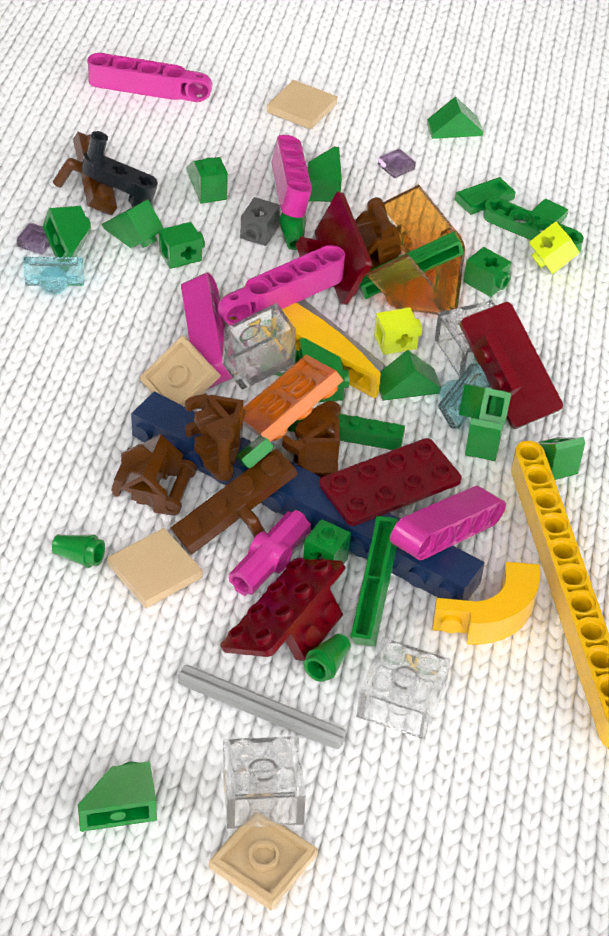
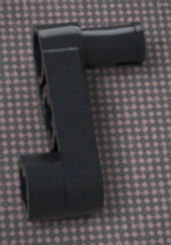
M93 131L90 134L88 151L84 153L81 171L96 181L129 194L128 202L131 204V207L146 200H149L150 204L153 205L158 185L157 179L148 173L104 156L108 136L104 132Z

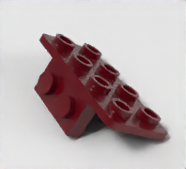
M336 192L315 230L316 240L300 236L296 243V248L300 257L328 245L338 246L345 252L343 279L332 287L335 288L339 302L347 305L351 298L356 295L364 276L369 273L372 262L345 194Z
M504 302L464 317L460 321L459 326L491 389L511 393L506 419L512 428L518 429L559 412L563 408V402L510 302Z
M424 438L320 478L319 487L345 522L350 526H356L372 520L376 516H382L461 484L462 476L434 441L430 438Z
M296 558L290 561L282 574L267 587V591L248 609L247 614L228 632L227 637L220 644L223 652L270 657L286 641L295 660L305 661L307 653L323 641L343 616L330 590V587L346 569L343 561L328 559L306 560L303 558Z

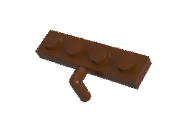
M77 132L73 138L77 160L68 158L53 179V184L61 188L73 170L79 172L88 207L113 215L118 208L113 187L96 181L81 171L84 153L88 151L90 134L86 135Z
M276 448L252 468L246 470L170 528L191 555L240 518L255 538L260 532L266 531L252 509L296 477L298 473L295 467Z

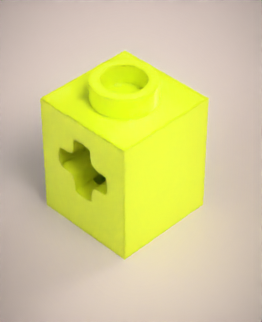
M556 221L528 242L534 250V253L531 255L533 260L540 268L546 266L552 274L580 253L572 239Z
M411 308L376 313L374 337L383 355L417 349L418 337L422 335V325L420 320L415 318Z

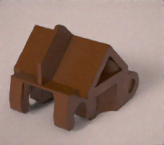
M379 197L370 199L367 203V210L361 212L355 221L372 262L371 269L401 255V239L397 227L391 224L383 200Z
M205 393L185 400L186 411L190 412L197 408L202 409L195 412L194 422L185 426V435L191 437L194 434H202V436L195 437V452L201 457L204 467L216 479L227 481L233 477L234 469L232 465L236 463L237 458L235 456L239 453L242 444L243 420L246 414V410L243 408L244 400L212 394L208 396Z
M327 401L317 406L303 421L296 424L295 437L301 440L295 441L289 436H283L282 447L294 454L293 461L298 463V466L319 477L338 471L340 446L338 417L340 416L341 406L337 402Z
M160 434L143 444H138L122 452L121 465L114 478L111 491L116 497L120 496L122 490L131 493V500L136 501L137 504L150 506L154 513L178 515L182 508V497L190 478L194 477L197 472V466L192 461L183 459V454ZM168 476H177L168 496V492L159 483L161 479L167 480Z

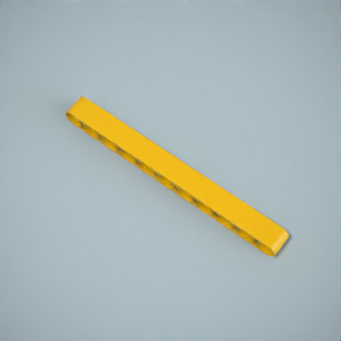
M522 441L515 448L511 474L602 744L609 749V632L545 451L537 442Z

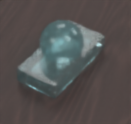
M24 257L25 286H40L44 292L50 295L61 294L67 286H84L83 257Z
M471 363L458 380L447 381L441 386L438 408L452 429H460L468 418L458 415L464 385L491 388L479 364Z

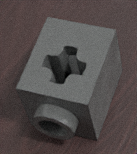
M254 197L241 215L240 238L266 246L279 227L280 204Z

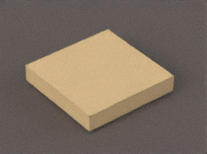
M292 80L267 104V112L303 127L313 129L337 105L338 96Z
M182 335L139 379L151 393L155 391L185 407L186 399L203 394L221 375L192 343Z
M165 528L107 557L108 566L145 608L203 578V570Z
M255 808L210 859L209 868L272 911L317 857L318 848L258 808Z

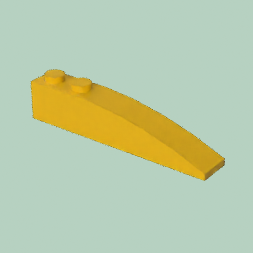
M297 303L278 311L290 330L268 340L269 342L279 347L299 351L300 338H306L341 357L343 370L348 369L350 386L374 399L378 396L381 373L347 338L323 319ZM230 317L231 320H237L236 317Z

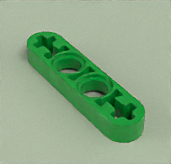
M491 198L486 201L483 217L487 222L529 240L541 233L540 230H545L555 222L500 198ZM515 220H522L527 223L516 222ZM558 223L572 239L578 251L581 252L584 240L583 235L575 229Z

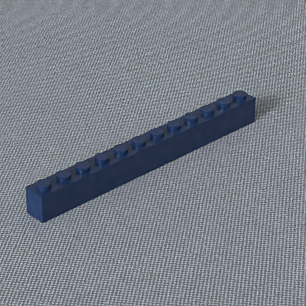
M155 391L131 413L132 435L138 440L146 442L162 434L183 454V459L195 463L198 471L214 478L220 484L228 485L249 469L243 466L237 459L235 465H232L234 470L233 477L230 480L220 481L216 479L204 467L201 457L194 450L195 437L202 436V434H194L191 437L185 435V426L194 422L195 412L186 411L184 406ZM242 437V444L239 452H241L245 447H247L252 441ZM290 462L295 467L298 475L262 501L261 504L283 516L288 511L293 512L294 510L303 513L308 522L311 523V531L322 519L351 532L349 551L367 560L376 518L356 526L348 525L319 487L321 477ZM387 513L381 516L397 518L398 521L401 519L391 513ZM455 546L442 550L424 560H418L397 547L392 574L437 598L468 601L481 584L485 562Z

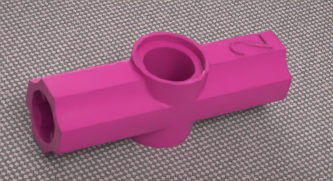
M297 510L293 512L288 511L268 533L262 531L257 534L249 547L248 554L229 573V582L234 586L235 591L243 596L247 594L253 595L273 572L279 574L286 568L291 560L293 550L311 532V523L308 522L303 513Z

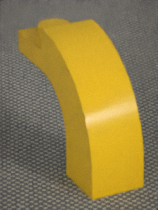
M506 561L501 591L487 600L466 601L436 598L432 630L445 631L447 633H467V645L494 643L515 634L527 623L533 612L540 583V564Z

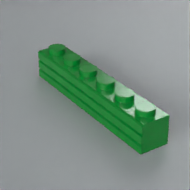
M453 231L371 269L364 276L359 289L364 298L368 299L464 254L461 241Z
M340 414L338 417L340 441L387 450H395L402 447L406 425ZM304 419L296 420L288 427V432H295L296 424Z
M376 516L353 628L350 634V638L356 645L376 647L397 546L390 542L392 530L398 522L397 518Z

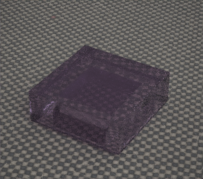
M396 149L378 157V165L393 178L415 170L416 162L401 149Z
M31 222L16 239L17 247L41 255L50 246L42 226Z

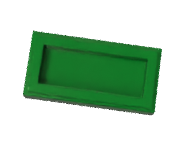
M501 177L456 192L455 201L468 214L472 215L483 211L486 201L491 198H500L506 201L515 199L516 191Z

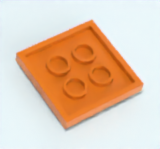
M305 355L243 407L246 410L243 425L256 435L266 437L270 442L277 441L287 433L288 427L292 423L307 417L317 402L332 396L343 379L336 370Z

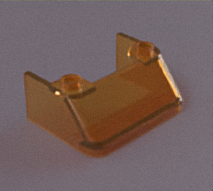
M420 184L384 201L387 214L397 225L401 239V251L408 253L454 231L461 241L464 254L424 273L413 259L406 254L370 271L368 277L385 295L387 302L396 309L411 308L413 312L446 316L458 309L465 245L460 234Z

